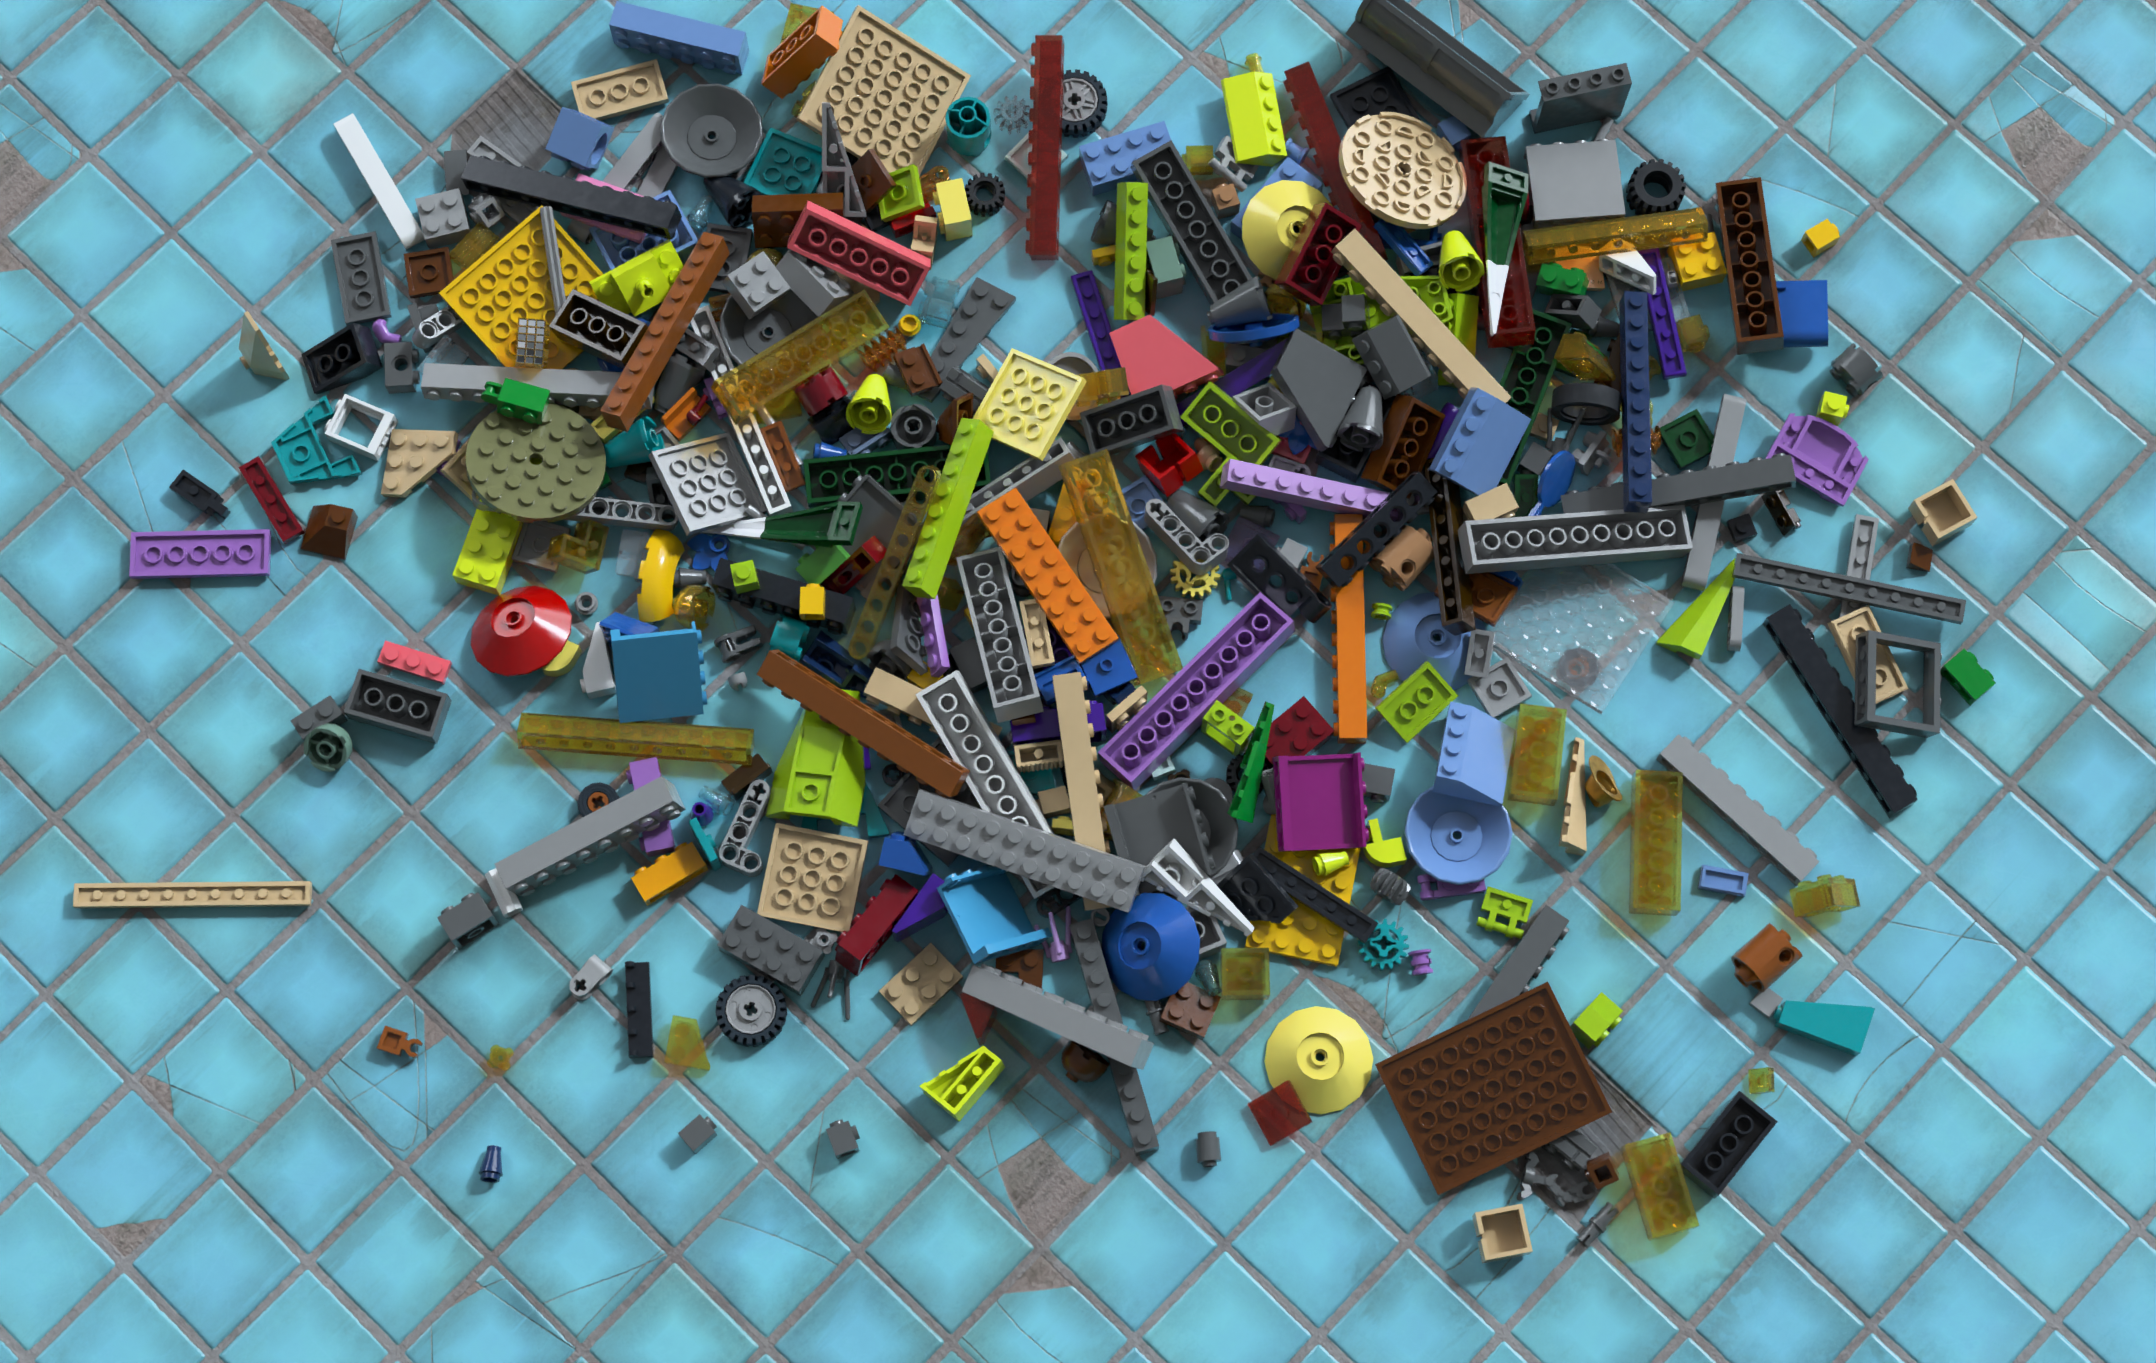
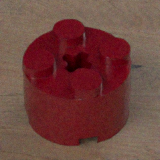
M832 367L810 378L808 382L793 390L810 418L848 394Z

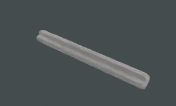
M551 206L540 208V216L556 316L566 297L553 210Z

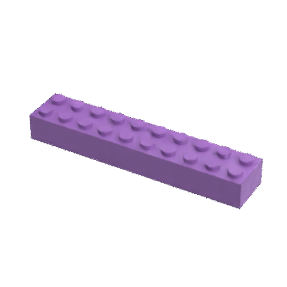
M1260 592L1098 752L1100 762L1134 792L1202 724L1203 717L1216 700L1224 703L1295 632L1294 621Z

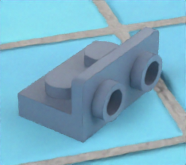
M855 428L840 437L839 442L849 455L871 453L878 447L881 449L887 446L891 441L890 439H892V432L889 428H886L883 432L877 434L861 433L862 430Z

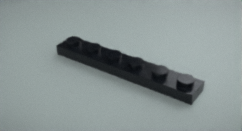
M1257 848L1253 855L1289 896L1366 944L1377 927L1378 922L1263 848Z

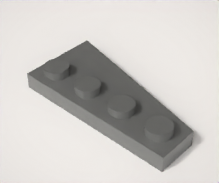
M903 579L897 585L890 650L919 675H923L928 670L927 665L923 663V656L926 655L925 646L921 645V637L924 636V631L919 621V618H921L920 608L917 604V597L902 586Z

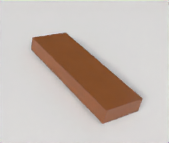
M780 420L760 428L785 492L787 493L806 485L804 475L782 421Z

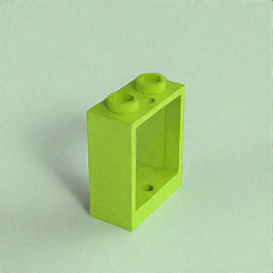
M1216 700L1202 719L1201 732L1236 757L1238 754L1241 755L1248 747L1255 727ZM1230 716L1235 717V720L1231 721L1229 719Z

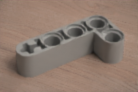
M1151 499L1146 503L1145 523L1192 573L1204 575L1226 559L1229 540L1225 535L1220 533L1214 534L1201 542L1163 501ZM1171 527L1175 530L1169 531L1165 528ZM1182 543H1186V544H1189L1190 546L1184 547V546H1182L1181 544H1182ZM1219 546V547H1221L1222 549H1221V550H1217V549H1215V548H1213V547ZM1197 559H1202V560H1204L1205 562L1200 563V562H1197L1196 560H1197Z
M760 779L750 784L719 849V857L724 866L748 877H757L763 870V863L759 855L747 849L767 808L771 793L767 782ZM763 788L765 794L760 793L757 798L755 791H760ZM754 809L756 814L752 818H746L744 816L745 811ZM741 829L746 831L744 838L736 839L734 837L736 831ZM732 850L737 853L736 857L732 860L724 858L728 851ZM749 860H756L758 862L757 867L751 870L745 866Z

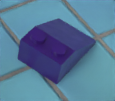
M934 873L931 875L893 928L892 934L895 941L899 942L944 918L949 913L937 890L944 883L943 879Z

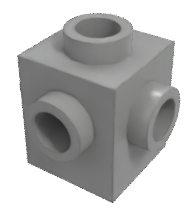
M488 194L475 196L471 200L472 203L467 206L471 211L469 216L476 225L480 224L486 228L496 225L506 215L501 208L502 204L499 199Z

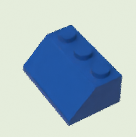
M900 831L891 833V835L884 838L878 865L924 876L932 872V865L915 839L905 836L904 832Z

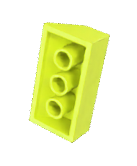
M1250 72L1222 79L1221 85L1236 163L1274 166L1287 156L1272 74Z

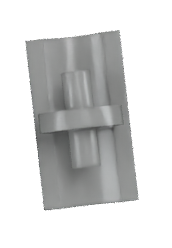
M1588 431L1583 439V444L1588 447L1586 452L1577 448L1572 453L1575 458V464L1580 467L1581 473L1588 476L1594 466L1599 469L1602 464L1609 466L1612 462L1609 456L1612 450L1608 447L1610 443L1606 439L1607 434L1600 431L1598 434Z

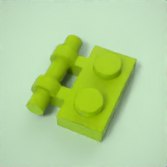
M1488 886L1481 911L1488 912L1489 916L1488 919L1478 917L1476 925L1485 928V931L1488 932L1493 930L1503 933L1505 937L1511 939L1512 937L1522 939L1524 930L1515 927L1517 922L1527 923L1533 900ZM1496 916L1510 919L1509 924L1505 925L1495 922Z

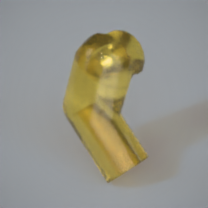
M1395 669L1375 676L1371 686L1373 697H1384L1387 684L1399 680Z

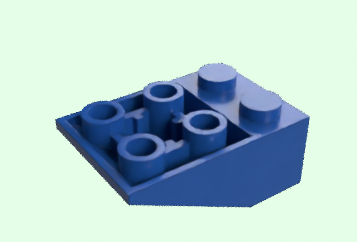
M617 612L600 621L599 624L611 648L610 630L620 629V636L660 632L656 626Z

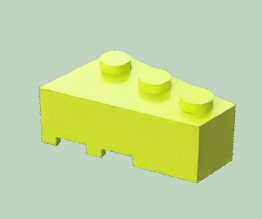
M982 1046L958 1061L953 1067L940 1072L937 1077L927 1083L924 1082L919 1087L925 1095L960 1122L1006 1067L1000 1058L985 1046Z

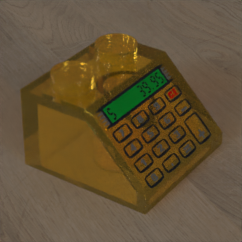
M1582 333L1563 334L1554 356L1557 361L1579 380L1615 381L1616 375L1607 356L1600 351L1598 346L1588 341L1587 337Z

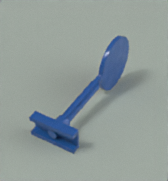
M1559 451L1547 463L1538 484V502L1528 516L1541 515L1544 507L1555 506L1561 501V495H1565L1568 491L1575 473V458L1569 451ZM1514 571L1489 572L1516 586L1518 590L1524 583L1518 573Z

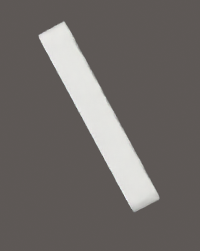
M352 113L333 123L404 248L407 250L424 241L425 238L422 230L355 115Z

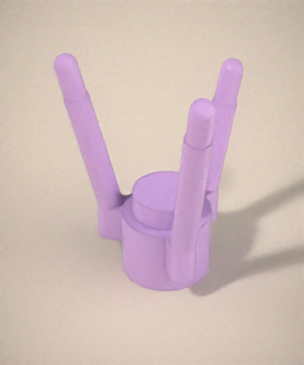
M1070 906L1066 907L1065 944L1064 940L1059 941L1053 913H1048L1054 942L1050 943V947L1047 941H1044L1042 945L1047 958H1051L1052 963L1070 959L1069 953H1072L1069 929L1071 924ZM1037 924L1034 925L1036 931L1040 930Z

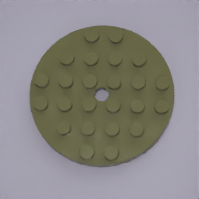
M549 403L541 425L528 423L515 417H506L497 413V410L490 413L472 432L468 441L465 459L467 477L477 496L499 514L504 513L514 517V520L527 523L545 520L548 523L568 518L584 509L595 498L597 491L603 483L606 468L605 450L595 429L576 412L554 403ZM531 458L542 459V463L535 465L530 463Z

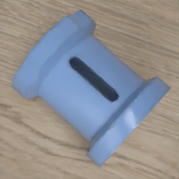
M1289 138L1285 143L1286 157L1291 158L1301 166L1309 152V148H1302L1293 143V139Z

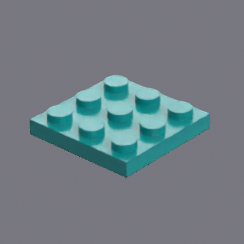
M770 127L743 183L758 189L763 195L813 194L823 175L822 148Z

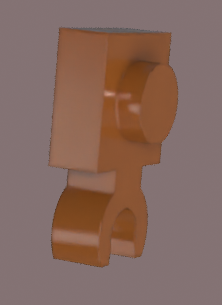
M1309 552L1306 559L1308 567L1302 565L1300 572L1320 589L1323 575L1315 567L1324 559V555L1321 554L1320 560L1314 562L1311 559L1312 552Z
M385 1026L377 1049L400 1057L404 1050L410 1057L418 1058L419 1055L412 1052L411 1048L413 1045L422 1046L423 1043L418 1039L408 1041V1033Z

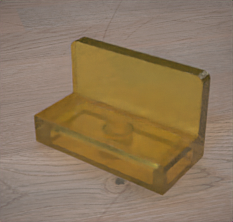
M1205 325L1200 326L1201 354L1223 370L1224 375L1222 376H1225L1224 343L1210 340Z

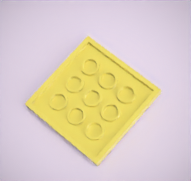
M1012 348L972 419L981 420L994 431L992 440L1043 461L1087 381L1083 377Z

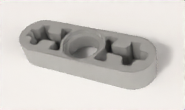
M1732 585L1730 589L1727 631L1728 651H1740L1744 610L1743 586Z

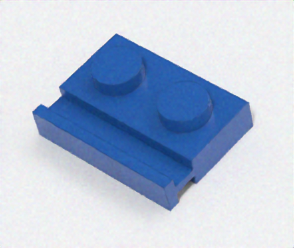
M1073 655L1034 675L1038 690L1048 706L1055 703L1052 676L1081 672V677L1085 676Z

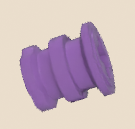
M1431 949L1408 952V955L1412 956L1413 960L1410 961L1411 966H1414L1413 976L1433 973V969L1430 968L1432 960L1428 956L1431 953Z

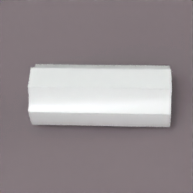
M497 869L488 871L485 877L503 916L507 918L521 912L523 908L517 895L505 888Z

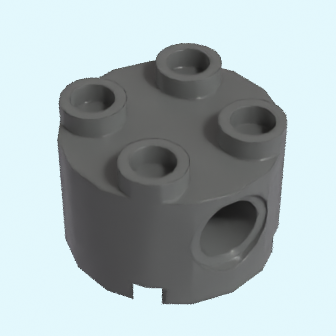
M1854 343L1848 346L1836 359L1831 361L1832 369L1830 370L1831 375L1837 381L1840 379L1844 381L1847 385L1845 389L1852 397H1855L1857 394L1863 395L1870 386L1883 377L1881 370L1876 372L1875 369L1878 365L1871 356L1860 346L1855 349L1856 344Z

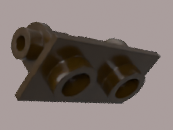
M1784 490L1767 492L1761 496L1783 536L1792 529L1796 530L1801 527V519H1799L1794 508L1787 509L1786 507L1791 503Z

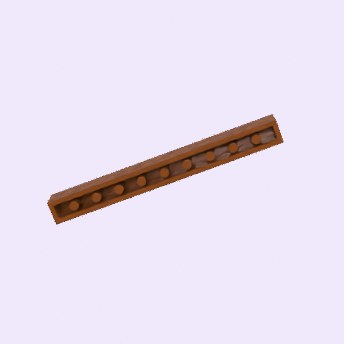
M708 232L702 233L600 410L608 427L628 432L730 254L724 237Z
M778 649L768 652L756 674L762 678V682L772 688L777 687L781 690V694L784 697L799 701L803 709L809 712H816L820 715L819 718L828 724H835L844 735L854 736L858 739L857 742L861 746L868 749L870 747L877 751V755L880 758L895 762L899 770L905 773H912L916 776L915 779L923 785H931L935 788V792L942 797L956 796L970 772L965 767Z

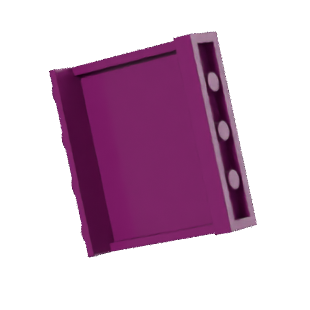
M1361 752L1354 754L1273 757L1278 852L1366 847V842L1369 841V831L1365 828V819L1367 818L1368 811L1367 806L1364 805L1363 795L1366 794V784L1362 781L1365 763L1364 759L1361 758Z

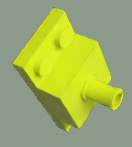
M668 239L589 283L600 302L625 314L632 313L635 317L664 301L684 265L672 242Z

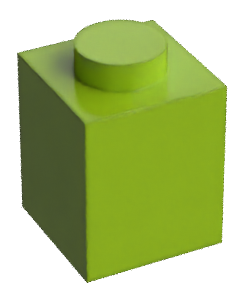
M753 560L730 564L737 594L760 589Z

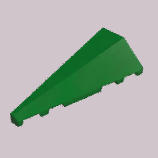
M1266 701L1240 767L1244 771L1227 812L1231 817L1253 823L1274 711V704Z

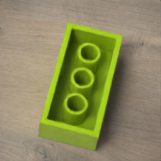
M1208 382L1180 417L1223 454L1234 460L1262 465L1282 441L1280 437L1275 436L1260 426L1213 382Z

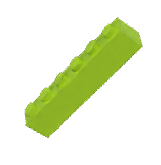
M1117 183L1114 320H1139L1145 317L1148 183Z

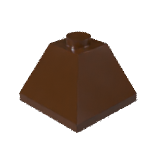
M967 393L954 399L940 415L936 425L940 441L952 445L961 418H973V393Z
M333 504L313 506L300 549L346 560L358 519L355 511L351 508Z

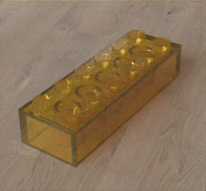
M1635 770L1632 775L1630 914L1677 916L1681 911L1683 772Z

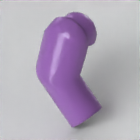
M379 318L373 323L372 330L378 341L381 343L401 342L402 336L389 333L386 326L387 322L384 319Z

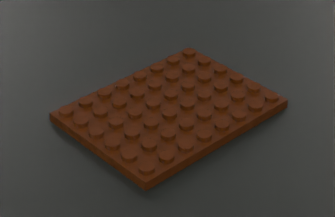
M1548 982L1375 1064L1438 1195L1612 1113Z

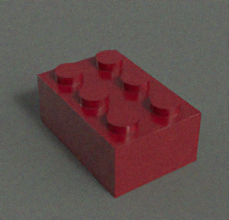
M1303 696L1271 723L1264 763L1271 769L1273 768V757L1310 756L1333 737L1335 730Z

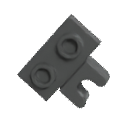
M1157 596L1155 620L1166 621V639L1171 637V633L1174 630L1181 631L1182 640L1186 641L1188 639L1189 624L1201 625L1203 600Z

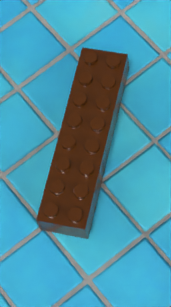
M1761 177L1716 183V202L1737 355L1784 349V335Z

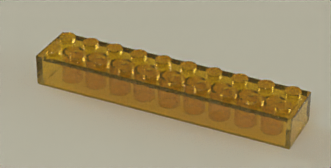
M1105 449L1058 466L1117 636L1119 635L1138 676L1136 680H1133L1134 686L1182 670L1183 666L1108 450Z

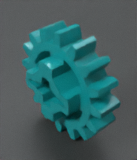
M1384 919L1382 924L1378 922L1374 932L1380 930L1379 935L1376 938L1368 939L1366 944L1358 940L1357 945L1363 947L1358 953L1359 955L1365 954L1364 963L1372 962L1370 968L1373 969L1375 965H1379L1380 971H1383L1384 966L1392 970L1393 963L1398 966L1401 965L1399 957L1406 958L1407 954L1403 950L1409 949V945L1404 943L1408 939V935H1401L1404 928L1396 929L1395 921L1391 925L1387 924V919ZM1389 932H1391L1392 934H1394L1395 937L1397 938V940L1393 939V938L1389 935ZM1381 940H1384L1385 944L1389 945L1385 950L1381 949V945H1378ZM1369 950H1373L1378 957H1374ZM1398 951L1394 957L1387 959L1389 953Z

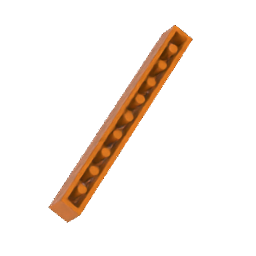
M1362 514L1334 515L1333 522H1329V536H1333L1334 544H1330L1329 553L1362 522ZM1360 541L1357 545L1360 553H1363V541ZM1343 557L1341 560L1343 569H1347L1349 566V559L1347 557ZM1363 569L1360 572L1357 570L1351 576L1353 578L1352 581L1345 587H1334L1330 590V600L1335 602V610H1331V624H1335V633H1331V646H1336V655H1332V669H1336V677H1332V691H1337V700H1333V714H1337V722H1333V729L1335 730L1333 736H1337L1338 744H1365L1367 740Z

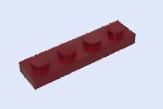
M257 456L238 467L283 543L287 544L304 534V530L260 457Z

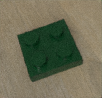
M1697 409L1660 427L1656 431L1679 470L1706 457L1713 448L1711 444L1713 445L1714 436Z

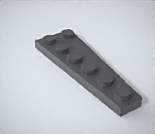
M976 277L931 355V359L942 382L953 366L960 368L963 366L969 355L973 354L979 343L987 337L993 326L1001 320L1015 303V296ZM937 386L917 396L932 403L941 390Z

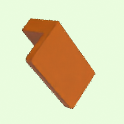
M693 387L661 417L662 424L679 442L695 427L686 418L687 413L694 409L701 399ZM706 402L698 412L702 419L711 411V407Z

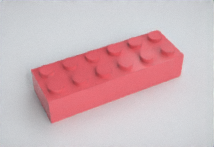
M807 201L787 244L788 249L908 306H911L930 269L931 259L810 201Z

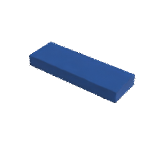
M1383 219L1373 226L1415 276H1421L1435 265L1403 227L1386 222Z

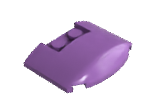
M1790 413L1765 459L1772 458L1773 455L1779 453L1791 455L1796 481L1821 495L1820 498L1843 507L1868 462L1867 456L1863 458L1857 448L1859 446L1857 442L1836 425L1816 416H1794L1795 413Z

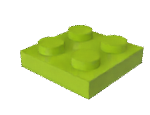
M912 164L889 173L896 186L879 202L881 220L888 222L925 208L918 167Z

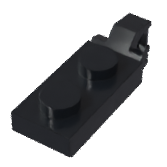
M182 470L169 486L173 492L205 514L212 516L216 513L226 519L231 513L227 507L222 505L224 499L219 493L185 470Z

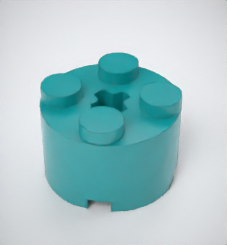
M780 614L769 643V651L778 649L799 662L803 649L800 648V644L806 643L810 632L807 622Z

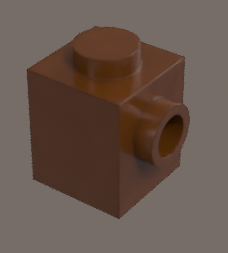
M1609 1152L1587 1161V1169L1584 1170L1590 1184L1594 1182L1597 1190L1619 1180V1172Z

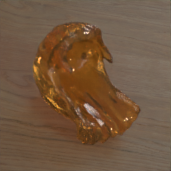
M974 513L960 527L947 565L957 566V557L973 554L984 539L992 537L977 513Z

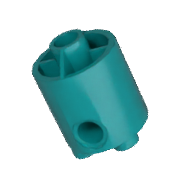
M963 97L952 102L945 116L948 145L960 155L977 157L990 143L991 119L989 109L985 103L973 97Z

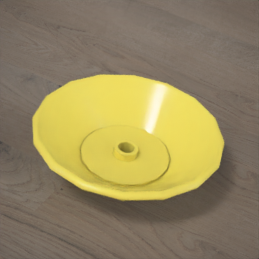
M1281 180L1264 186L1250 200L1242 218V240L1248 257L1263 274L1275 280L1277 279L1314 204L1326 202L1332 206L1319 190L1301 181ZM1294 225L1298 227V233L1293 231Z
M1314 1006L1297 1010L1278 1023L1267 1041L1264 1063L1269 1083L1284 1102L1299 1111L1322 1115L1343 1110L1361 1096L1371 1079L1373 1055L1367 1035L1354 1019L1337 1009ZM1322 1054L1324 1060L1321 1062L1317 1061L1315 1056Z

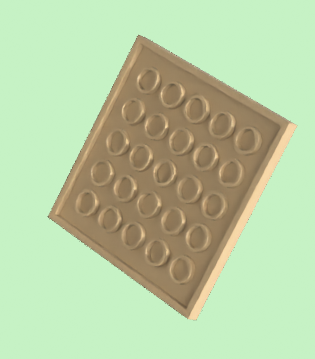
M857 5L839 39V50L834 56H829L796 120L822 136V102H829L847 152L860 159L868 149H874L889 173L914 164L918 167L920 176L946 126L945 116L947 109L952 102L960 98L971 75Z

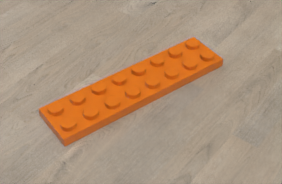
M1017 488L1012 489L977 511L978 517L1079 665L1119 640L1115 631Z

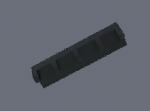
M627 961L625 962V985L627 996L628 1056L630 1059L654 1057L650 963Z

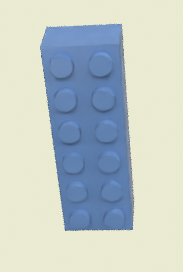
M616 1L609 23L614 44L621 48L627 49L631 47L645 54L651 52L659 54L666 59L676 58L686 64L697 63L707 69H721L728 74H742L749 54L746 32Z

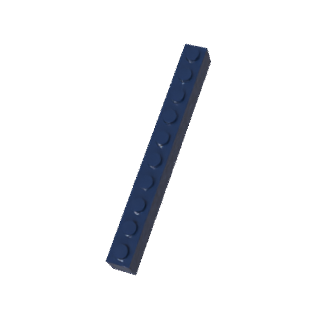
M1624 291L1619 302L1624 512L1647 513L1652 504L1647 292Z

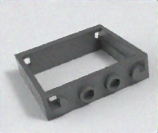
M1871 630L1856 635L1854 725L1924 738L1939 734L1941 728L1940 706L1942 702L1940 697V684L1942 681L1940 674L1942 660L1941 643ZM1876 644L1924 652L1923 723L1875 715Z

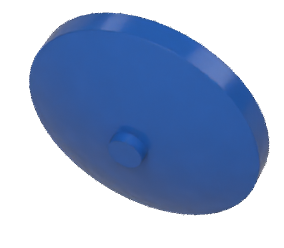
M1272 313L1273 319L1269 321L1218 328L1214 324L1208 328L1209 339L1230 344H1249L1250 347L1261 346L1264 341L1284 336L1296 328L1298 329L1300 327L1299 316L1290 313Z

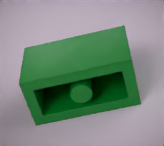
M1963 649L1941 668L1940 674L1971 706L1989 691L1996 682L1993 675L1977 663L1978 660L1975 655Z

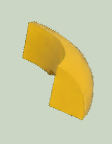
M655 529L645 547L648 550L646 560L641 561L638 579L642 580L641 594H637L639 620L642 622L663 620L674 613V575L678 561L685 550L682 542L674 534L661 529Z

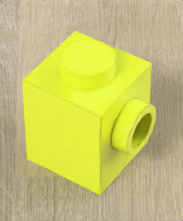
M1825 391L1819 401L1816 417L1838 426L1842 418L1847 417L1849 405L1846 404L1847 396Z

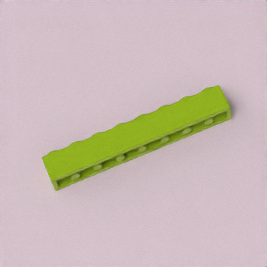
M961 418L902 584L904 588L916 597L935 599L994 433L979 419Z

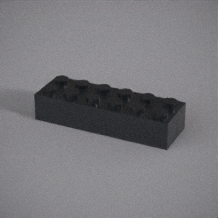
M720 558L711 583L720 600L726 602L735 600L740 602L741 606L753 609L755 606L761 608L762 612L769 615L778 613L801 620L799 614L800 587H806L807 583L756 568L760 589L737 594L730 564L737 562ZM825 589V620L801 621L807 622V626L819 629L820 626L828 628V632L835 635H841V633L848 634L856 611L853 597Z

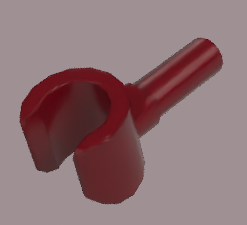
M703 394L694 409H691L686 415L687 420L693 426L697 425L702 419L698 412L708 399V396Z

